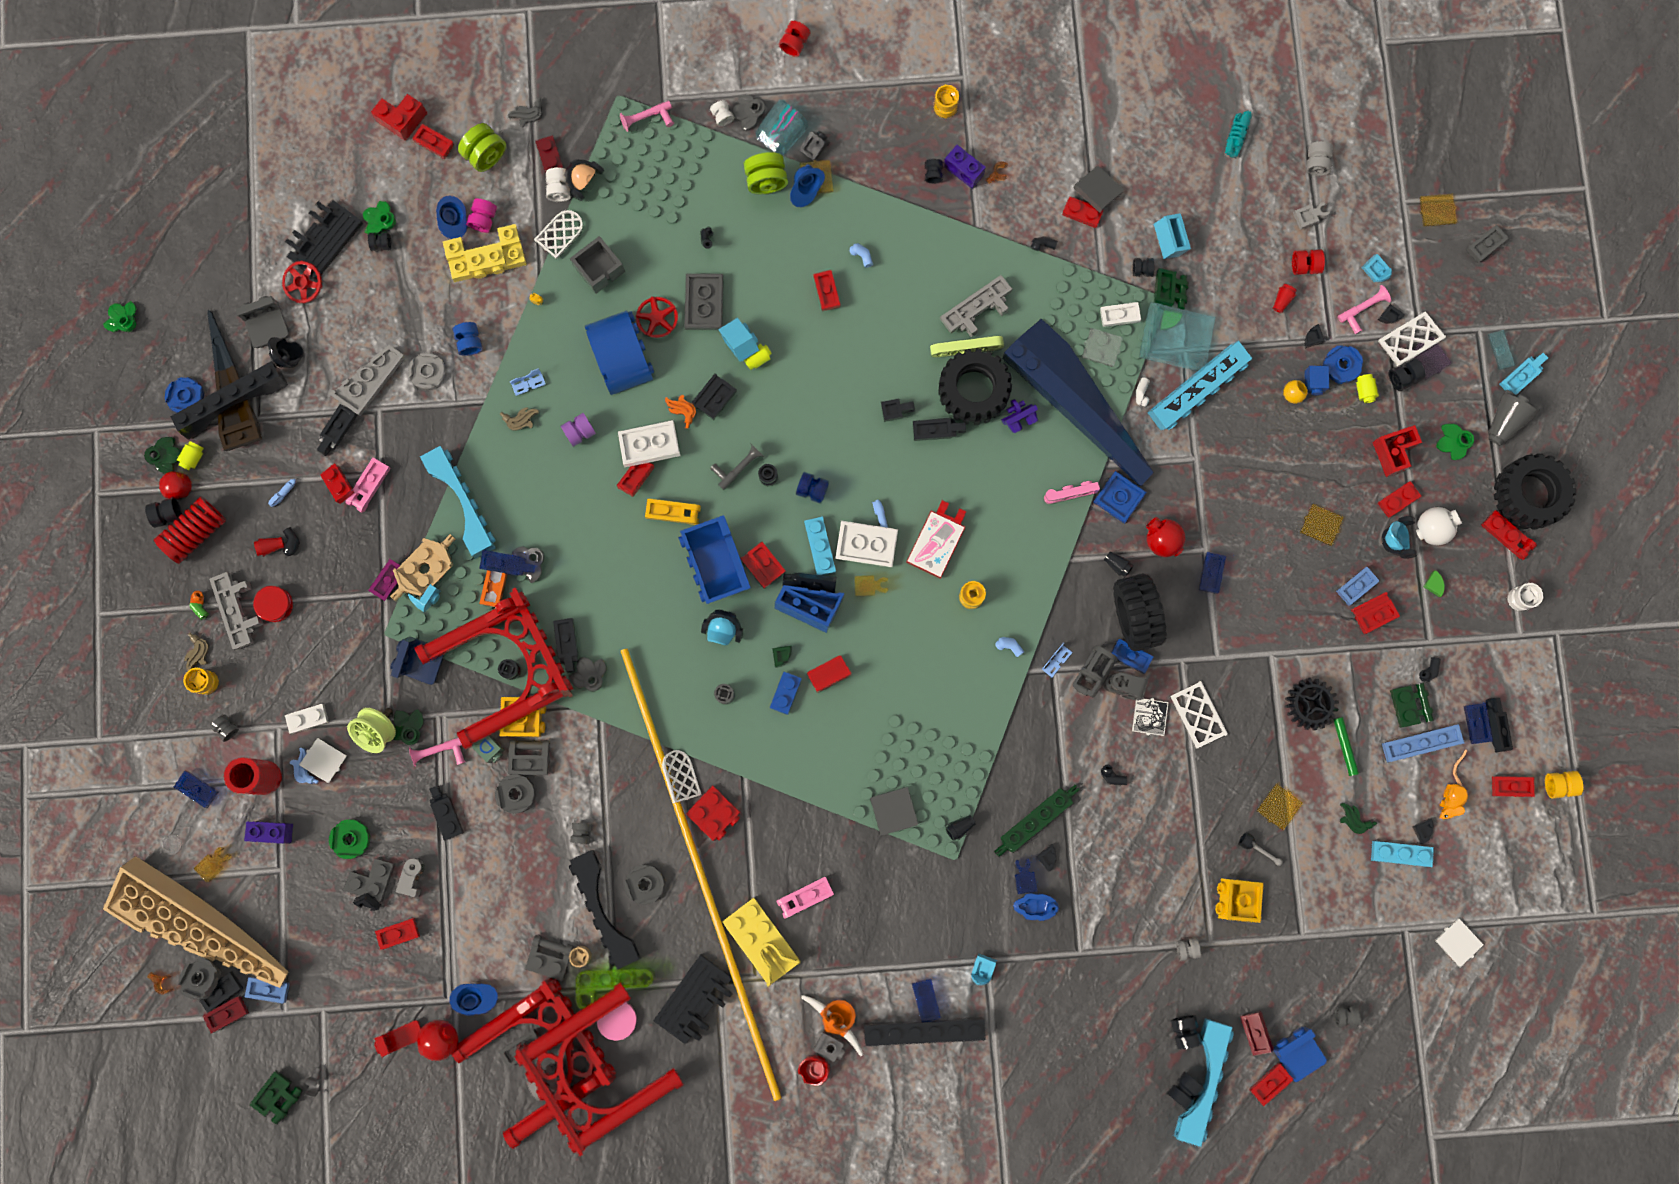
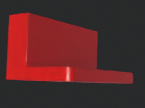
M839 655L807 672V675L816 692L819 693L851 676V672L842 656Z

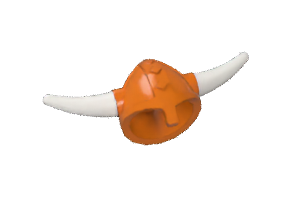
M805 995L801 996L803 1000L811 1004L823 1017V1025L826 1032L840 1034L852 1044L860 1056H863L861 1046L850 1030L856 1017L855 1010L850 1003L836 1000L826 1006L814 998Z

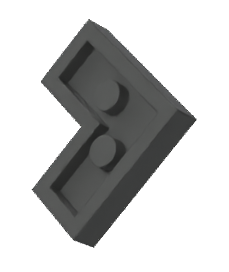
M375 858L369 876L353 871L349 872L343 891L359 896L368 893L378 902H383L395 864Z

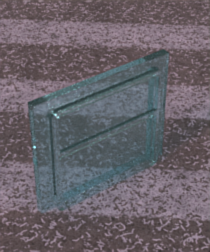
M1150 302L1139 358L1199 371L1207 363L1215 317Z

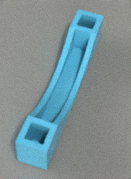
M439 446L420 456L428 473L448 484L460 499L465 516L463 541L471 556L476 559L495 549L494 542L496 540L491 531L487 532L485 528L487 522L482 515L479 516L476 510L479 507L474 499H470L468 495L470 490L467 484L461 482L459 477L462 475L458 467H453L451 463L453 457L449 450H444Z
M1204 1019L1201 1038L1206 1056V1076L1203 1085L1205 1090L1190 1109L1179 1116L1174 1137L1177 1140L1200 1147L1202 1142L1206 1141L1207 1122L1211 1121L1213 1115L1211 1110L1212 1103L1216 1102L1218 1096L1217 1084L1221 1082L1223 1077L1222 1065L1228 1058V1051L1226 1049L1228 1043H1231L1233 1038L1232 1027L1226 1024Z

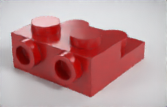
M712 786L686 815L712 841L716 839L719 841L727 833L725 829L729 825L733 827L740 820L738 815L741 812Z

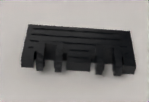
M334 200L329 203V208L319 201L316 203V206L326 213L324 218L312 210L309 211L308 214L322 224V226H319L314 222L306 231L305 235L310 240L294 230L292 234L303 242L302 245L298 247L289 239L285 241L287 245L299 253L297 255L290 251L286 256L293 263L297 261L312 263L319 270L320 275L323 274L363 224L359 218ZM304 264L297 265L304 271L307 268V265ZM312 269L310 275L318 280L315 271Z
M700 954L653 1021L684 1044L687 1043L691 1036L700 1041L702 1039L701 1034L689 1027L688 1024L692 1020L703 1030L707 1031L710 1026L698 1018L696 1013L704 1018L714 1005L713 1002L723 1008L726 1005L724 1001L711 992L716 987L725 996L731 998L733 993L720 984L719 981L721 980L728 985L732 977Z

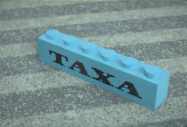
M1240 341L1231 343L1147 412L1160 430L1172 429L1177 425L1176 421L1180 417L1185 418L1192 412L1190 410L1195 405L1197 407L1206 401L1205 397L1208 394L1213 395L1220 389L1219 385L1223 382L1225 384L1235 377L1233 375L1235 372H1241L1249 366L1248 362L1252 357Z

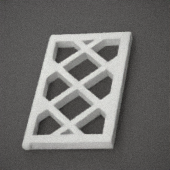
M1423 312L1379 339L1378 342L1398 366L1445 339L1446 336L1429 315ZM1424 318L1427 321V327L1416 325V322ZM1406 328H1412L1411 337L1400 335V332ZM1415 329L1426 331L1425 339L1414 338ZM1429 332H1434L1439 336L1434 341L1428 340ZM1390 338H1396L1394 347L1388 346L1385 341ZM1399 339L1410 341L1409 349L1398 348ZM1413 342L1424 343V347L1417 351L1412 350ZM1397 352L1408 353L1407 357L1401 361L1396 356Z
M1202 681L1170 696L1196 749L1228 735ZM1200 687L1204 695L1203 699L1192 696L1195 688ZM1181 695L1188 697L1184 708L1180 707L1176 699ZM1191 699L1201 702L1198 713L1188 709ZM1204 704L1209 705L1213 713L1212 718L1201 714ZM1186 712L1197 716L1194 726L1189 725L1185 717ZM1200 717L1210 720L1207 731L1197 728ZM1214 722L1218 723L1222 731L1221 733H1211ZM1195 731L1206 734L1204 741L1198 743L1194 735Z

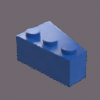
M783 585L775 601L774 609L827 633L843 601L844 593L838 592L837 594L824 590L815 591L808 590V588Z

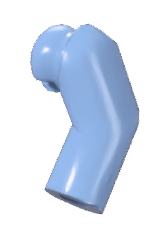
M855 243L850 247L851 255L856 256L858 254L862 257L865 268L873 266L870 251L859 243Z
M1000 637L996 641V647L999 650L1004 648L1011 649L1016 657L1024 653V650L1014 638Z

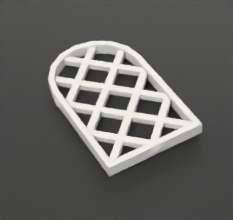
M562 211L553 218L534 240L557 259L581 233L583 227L582 219L573 211ZM565 214H571V219H565ZM572 221V227L565 228V222ZM574 221H580V227H574ZM556 222H563V228H556ZM553 224L554 229H548ZM565 230H572V236H566ZM554 231V237L547 238V232ZM556 231H563V237H556ZM563 239L564 245L557 246V240ZM547 240H554V246H548ZM549 249H555V254H553Z
M673 750L667 753L663 758L662 767L673 803L700 796V788L689 756L680 750ZM678 753L684 756L682 761L677 758ZM668 756L673 759L671 764L666 762ZM675 760L681 763L679 769L673 766ZM683 765L689 768L686 774L681 771ZM671 768L677 771L675 777L669 774ZM679 773L685 776L683 782L677 779ZM687 778L693 781L690 787L685 784ZM675 781L681 785L679 790L673 787ZM683 786L689 789L687 795L681 792ZM691 791L696 794L693 796H689ZM679 795L684 797L682 799L677 800Z

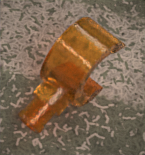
M1004 161L997 162L994 165L993 173L986 181L990 184L996 179L999 181L1005 180L1007 175L999 174L996 170L998 168H1007L1008 164Z
M152 972L148 974L147 978L151 979L154 983V990L158 994H167L174 990H163L161 988L162 980L171 976L165 975L160 977Z

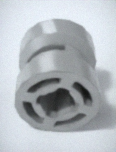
M1197 938L1189 939L1188 942L1183 940L1176 942V950L1180 961H1185L1190 957L1194 959L1201 957Z

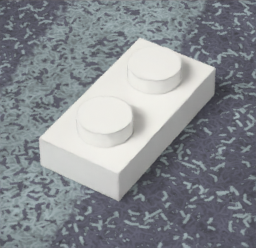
M1138 302L1100 308L1103 327L1138 323L1141 321Z
M319 704L285 715L290 734L329 723L325 704Z

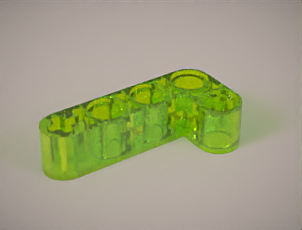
M650 968L583 970L576 976V1005L580 1009L585 1008L588 1005L582 1002L584 994L590 996L591 1004L597 999V989H612L620 982L625 988L648 987L654 982L655 973ZM606 973L610 976L609 984L602 982V974ZM622 973L630 975L629 983L622 982ZM644 973L650 976L646 983L644 979H637L636 983H634L636 977L642 976ZM583 974H587L591 978L588 985L582 982Z

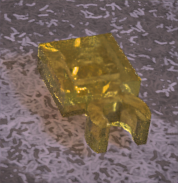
M855 576V596H875V590L881 593L888 592V588H881L880 586L882 582H888V578L883 577L878 581H874V576Z
M224 847L217 848L214 856L211 854L205 856L193 868L206 882H210L223 869L220 865L222 862H226L231 858L230 854L225 855L223 858L221 857V852L225 849Z

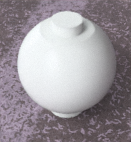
M1433 507L1422 513L1417 523L1419 529L1416 532L1420 540L1424 539L1428 544L1444 545L1455 537L1457 527L1462 524V521L1456 510L1450 512L1446 508Z

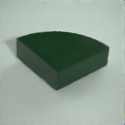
M792 646L772 648L775 668L784 665L789 660Z

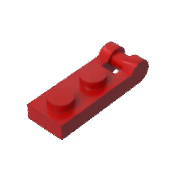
M1496 510L1481 524L1483 528L1521 560H1525L1528 552L1537 546L1535 541L1526 537ZM1519 542L1524 545L1522 548L1517 546Z

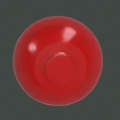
M1155 517L1146 525V528L1149 530L1146 537L1147 544L1154 554L1160 557H1171L1173 555L1176 557L1182 553L1186 537L1179 523L1174 520H1160L1158 517Z
M445 1020L428 1022L422 1027L417 1037L419 1053L432 1061H441L453 1054L458 1044L456 1029Z

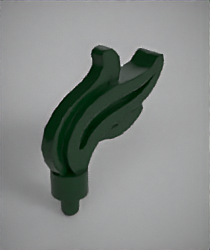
M1340 804L1346 817L1340 819V823H1346L1354 833L1362 834L1377 825L1376 821H1361L1360 812L1356 806L1351 808L1348 804Z

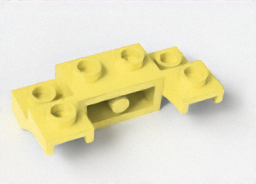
M516 224L497 228L500 238L499 243L466 251L461 237L443 241L453 281L459 282L471 278L480 279L488 274H501L504 270L527 265Z

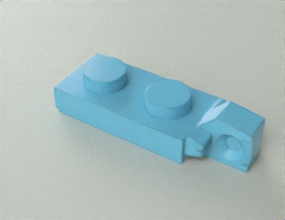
M1544 353L1535 359L1531 356L1499 385L1504 390L1517 395L1542 372L1541 364L1548 357Z

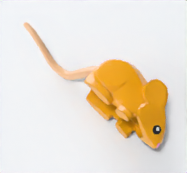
M1467 750L1464 751L1454 765L1453 776L1457 784H1447L1443 794L1445 799L1439 805L1443 807L1440 819L1460 816L1465 812L1463 806L1467 802L1468 792L1463 787L1456 771Z

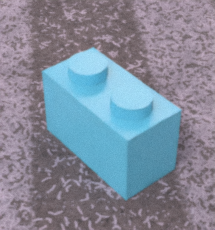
M1181 213L1164 216L1154 223L1163 259L1179 257L1191 249Z
M738 318L718 329L724 342L739 362L759 351L756 344L759 342L753 332L750 333L751 331L745 322L742 324Z

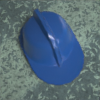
M807 164L796 171L794 186L790 193V201L794 206L804 207L813 201L825 180L822 170Z
M454 196L441 198L436 208L437 225L440 232L450 239L463 237L467 230L464 204Z
M461 984L451 992L449 997L450 1005L453 1010L466 1016L483 1014L492 1010L496 1005L498 993L494 987L487 984Z

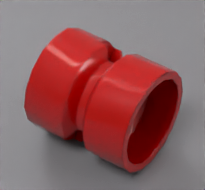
M792 20L785 30L786 34H783L778 45L788 55L798 57L811 32L801 22Z
M1322 249L1310 250L1309 253L1306 250H1296L1293 252L1292 271L1294 275H1306L1307 272L1310 274L1323 273L1325 257Z

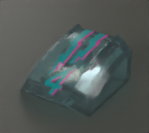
M779 99L764 118L755 134L757 140L771 151L785 155L807 130L808 121L802 114L786 103L785 100Z

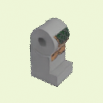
M409 859L405 862L396 889L397 893L419 897L421 889L416 888L419 876L425 869L422 860Z

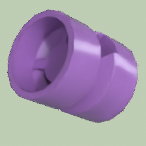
M584 413L574 417V422L568 421L561 425L563 432L573 447L581 443L582 438L588 439L596 434Z

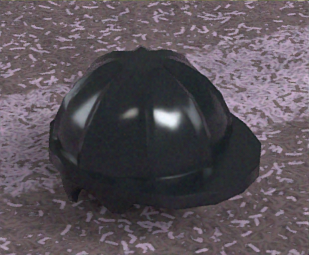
M272 337L268 341L269 356L277 367L293 368L298 365V362L304 355V350L298 342H289L285 338L280 339L277 337Z

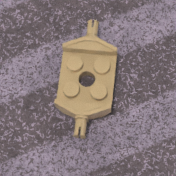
M451 534L441 543L423 538V543L398 569H393L399 586L390 597L396 602L404 593L422 597L430 584L434 586L453 566L448 547L456 539ZM423 564H428L430 567L426 574H422L420 571Z

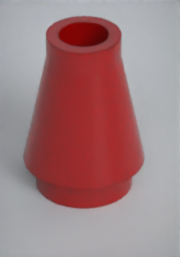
M1283 284L1282 287H1279L1272 309L1283 313L1285 308L1296 297L1295 293L1297 290L1288 284Z
M282 537L258 538V541H254L257 556L262 555L264 557L281 548H285Z

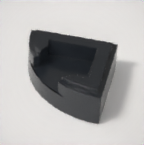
M1389 304L1378 318V321L1386 324L1396 323L1405 314Z
M1319 324L1312 327L1306 334L1305 348L1325 342Z
M1432 818L1412 826L1421 844H1425L1430 840L1434 828Z
M1052 844L1036 856L1048 872L1053 869L1056 861V851Z
M368 893L356 897L353 901V904L357 907L371 908L370 911L379 910L382 905Z

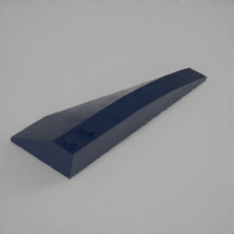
M1040 319L1004 352L1002 359L1140 487L1154 473L1071 346L1045 321Z

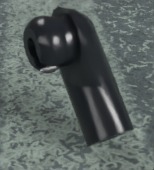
M1047 237L1033 238L1030 247L1036 251H1039L1041 246L1055 250L1058 241Z
M1431 657L1430 667L1419 673L1421 681L1429 682L1439 675L1440 658Z
M1106 764L1103 766L1101 775L1108 784L1127 785V776L1116 775L1111 765Z

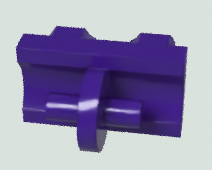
M1013 399L1010 401L1011 407L1006 409L1010 415L1001 419L1003 425H1007L1012 433H1016L1023 429L1019 422L1020 419L1025 418L1028 425L1038 421L1035 412L1038 408L1036 405L1029 404L1021 409V407L1026 405L1025 402L1022 400L1017 403Z

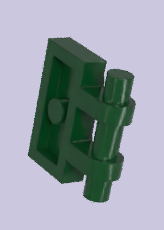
M1158 268L1156 271L1154 304L1172 307L1174 302H1176L1178 310H1185V304L1188 301L1186 290L1189 287L1187 276L1181 275L1180 279L1176 278L1177 272ZM1175 287L1179 290V293H1175Z
M1424 683L1416 684L1418 691L1416 693H1413L1411 686L1390 690L1400 728L1421 724L1419 717L1421 715H1424L1426 722L1434 721L1432 716L1434 711L1430 707L1427 697L1429 693L1425 689ZM1416 698H1420L1421 710H1417Z
M276 1070L249 1105L264 1117L271 1111L275 1114L271 1121L274 1124H278L281 1119H285L288 1115L287 1111L290 1107L297 1103L299 1095L303 1090L296 1086L292 1092L289 1091L288 1088L292 1082ZM283 1096L286 1101L279 1107L276 1103Z

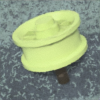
M373 708L361 709L357 718L352 719L347 726L352 740L368 752H382L386 742L392 741L396 734L392 722L388 719L393 710L386 708L381 713Z

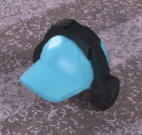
M1413 516L1400 517L1398 521L1393 522L1384 530L1382 545L1387 552L1404 559L1417 556V551L1410 549V537L1406 527L1415 524Z
M715 610L702 623L701 633H707V640L709 642L728 645L735 635V642L740 643L743 638L744 628H741L736 615L730 611Z

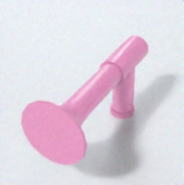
M669 101L631 116H624L620 113L622 125L627 132L629 126L633 123L661 113L667 127H671L674 124L667 110L672 109Z
M1380 285V290L1376 295L1338 315L1339 321L1343 323L1347 320L1354 334L1362 331V328H1360L1354 316L1377 302H1391L1389 292L1383 285Z
M459 738L423 750H412L409 747L411 759L415 767L420 759L450 749L454 751L457 765L465 763L460 748L462 744Z

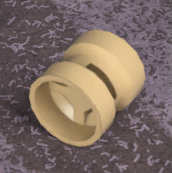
M586 946L574 948L569 954L570 963L575 967L587 965L592 958L591 951Z

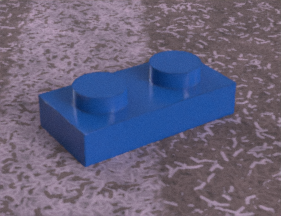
M1121 639L1117 640L1111 652L1118 658L1119 662L1142 674L1146 673L1154 657L1142 650H1131L1128 644Z
M783 672L770 708L788 715L802 678Z

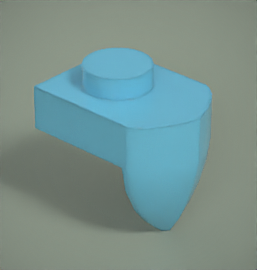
M1374 254L1361 267L1373 282H1384L1392 275V269L1389 268L1378 254Z
M430 584L420 600L411 594H408V597L418 609L425 612L432 604L439 600L441 590Z
M978 953L971 973L973 982L977 985L988 984L997 960Z

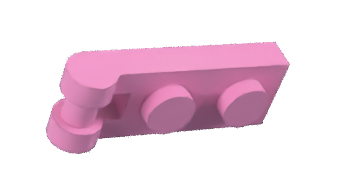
M372 458L353 488L355 493L346 499L345 503L357 507V510L363 513L391 468ZM359 494L363 496L361 501L357 499Z
M1086 481L1081 483V486L1074 487L1069 485L1057 492L1054 489H1050L1046 492L1044 501L1047 504L1096 494L1100 488L1098 482Z
M825 876L776 902L778 906H781L784 912L782 915L785 919L834 895ZM793 900L796 907L790 909L788 901Z

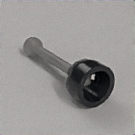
M1245 832L1238 842L1239 846L1245 849L1255 848L1275 861L1277 866L1283 864L1281 858H1276L1257 846L1253 835Z

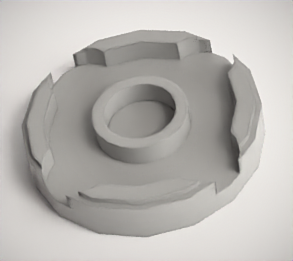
M421 353L411 360L408 367V376L411 382L419 389L433 390L444 382L446 366L443 360L436 354Z

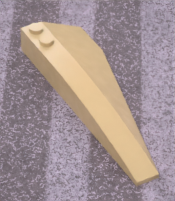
M137 856L120 867L103 910L136 931L142 933L145 929L151 933V937L156 939L159 937L164 938L171 945L176 946L179 944L184 946L186 951L211 961L219 960L226 967L234 966L239 968L241 973L246 975L254 974L257 979L280 988L283 985L289 972L261 945L211 905Z

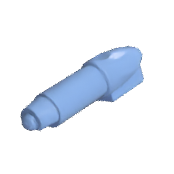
M296 479L288 481L269 500L268 504L271 507L279 504L294 487Z
M876 500L872 502L880 527L888 528L881 501Z

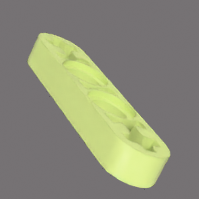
M1002 336L938 343L931 345L930 350L932 357L953 356L958 352L963 354L966 349H971V352H975L976 348L982 349L981 352L999 350L1004 347Z

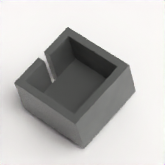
M600 236L570 258L574 268L595 294L609 285V279L614 281L625 272L623 264Z

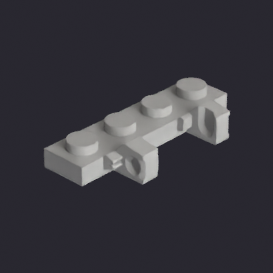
M1000 275L940 317V320L951 334L960 328L961 331L966 330L973 337L978 333V329L973 322L975 317L989 307L991 309L995 307L1001 316L1008 313V307L1004 302H1006L1005 296L1012 292V288Z
M229 572L210 578L209 580L232 649L238 650L254 644L251 634L255 632L254 628L264 625L262 618L256 616L249 619L247 616H244L239 598H241L240 593H245L252 589L250 582L243 581L238 583L237 580L233 581Z

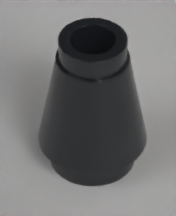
M1111 551L1104 559L1119 576L1122 575L1124 578L1134 566L1130 560Z
M969 815L948 823L949 826L945 827L949 837L955 841L956 839L960 840L976 823L973 817Z

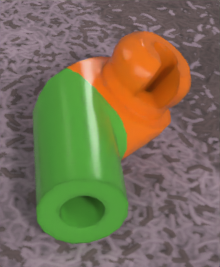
M194 591L191 595L189 606L200 620H203L209 615L203 608L204 596L201 591Z

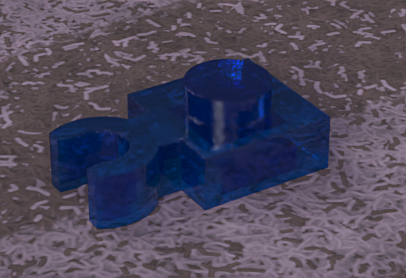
M1029 858L1026 859V866L1024 867L1019 865V860H1015V866L1020 874H1014L1017 894L1037 892L1035 872L1028 871L1031 865Z

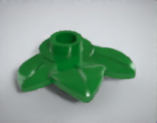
M379 201L376 208L370 207L363 212V218L368 222V226L365 229L366 234L373 232L380 234L383 229L390 230L396 224L395 216L390 212V205L385 201Z
M130 301L124 307L118 303L110 305L108 308L110 318L104 322L103 326L110 332L118 330L123 332L133 331L136 327L134 315L137 309L135 304Z
M1456 424L1442 425L1441 429L1445 436L1437 442L1436 448L1442 452H1450L1452 460L1462 459L1466 455L1467 449L1474 444L1473 434L1462 430ZM1462 437L1466 439V443L1461 441Z

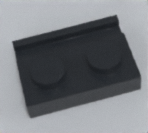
M714 374L692 401V405L696 406L712 420H715L737 392V389L717 376V374Z

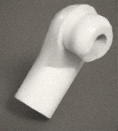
M1141 378L1136 389V403L1143 407L1147 406L1149 398L1144 396L1150 382L1147 378Z

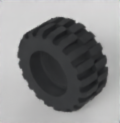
M976 348L975 352H971V349H966L963 354L961 352L955 354L954 358H950L946 366L943 367L938 393L941 397L940 402L942 405H945V411L948 414H953L955 420L958 421L960 418L964 420L963 423L969 424L970 421L974 422V425H980L981 421L987 423L991 421V418L998 417L1000 412L1005 409L1012 390L1011 373L1007 372L1008 366L1006 363L1002 364L1001 358L998 355L994 358L991 351L987 350L986 353H983L980 348ZM968 372L984 374L993 385L991 396L981 402H972L965 399L957 389L959 378Z
M1537 453L1536 455H1526L1507 465L1496 478L1498 482L1494 484V490H1497V493L1493 494L1494 500H1498L1499 503L1496 505L1497 509L1503 511L1502 516L1506 519H1511L1510 523L1514 526L1520 524L1522 529L1531 528L1535 530L1556 523L1563 519V516L1568 515L1571 511L1570 507L1575 503L1573 496L1576 495L1577 489L1573 488V485L1576 483L1574 478L1571 479L1569 475L1571 471L1568 468L1565 469L1563 467L1564 463L1560 460L1556 462L1554 461L1555 457L1550 455L1545 457L1544 454ZM1525 476L1536 477L1545 485L1548 492V501L1544 508L1530 505L1523 497L1521 483Z
M1144 573L1118 579L1113 586L1114 602L1122 634L1128 647L1133 651H1140L1161 646L1166 641V623L1163 606L1153 579Z

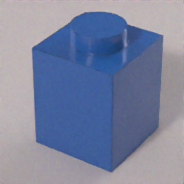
M1309 366L1305 370V385L1308 393L1317 396L1322 395L1329 389V366Z

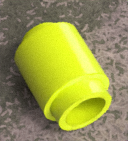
M760 343L757 345L759 351L744 360L750 370L753 368L757 369L771 360L770 355L772 353L767 345L763 346Z
M1366 374L1357 377L1358 382H1356L1359 400L1364 401V403L1376 401L1375 398L1379 397L1373 375Z
M189 441L188 445L185 444L177 458V461L180 462L179 466L190 470V468L195 469L203 455L202 451L204 448Z

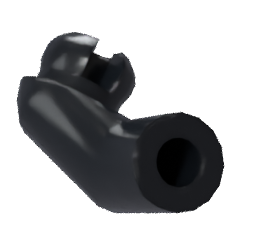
M711 227L703 228L700 231L701 244L706 249L712 247L709 237L713 236L714 233Z
M288 527L283 531L287 538L283 553L286 556H292L296 553L300 540L293 529Z

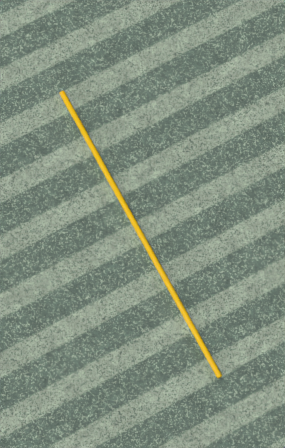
M628 648L623 649L621 654L669 792L662 767L665 756ZM672 801L774 1101L779 1100L782 1097L680 802L673 803Z

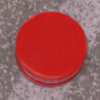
M266 586L255 595L253 607L260 618L269 622H281L291 614L293 599L289 592L280 587Z

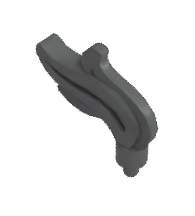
M537 98L534 107L531 109L525 106L515 107L516 110L511 111L508 114V118L520 119L519 123L522 127L527 122L537 121L541 117V98Z

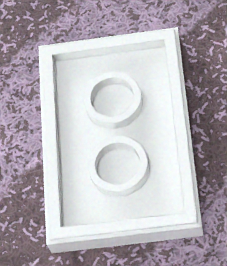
M674 420L618 432L624 468L680 456Z
M841 521L836 559L893 567L898 529Z

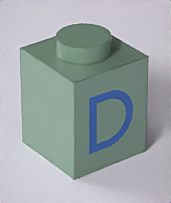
M491 735L477 741L472 746L486 763H496L503 756L502 752L505 750Z

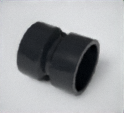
M1412 358L1404 362L1403 365L1390 369L1388 372L1390 382L1398 391H1403L1412 384H1416L1426 378L1425 369L1416 358Z
M174 497L164 499L161 503L154 502L145 506L146 517L153 528L166 525L167 522L171 524L175 519L181 521L179 516L182 514V510Z
M1196 1015L1181 1016L1170 1020L1173 1032L1177 1033L1174 1037L1177 1049H1189L1203 1044L1201 1034L1196 1030L1199 1027ZM1190 1028V1031L1182 1032L1183 1029Z
M1183 1072L1177 1080L1178 1085H1173L1167 1094L1188 1111L1194 1104L1193 1098H1199L1205 1089L1186 1072Z

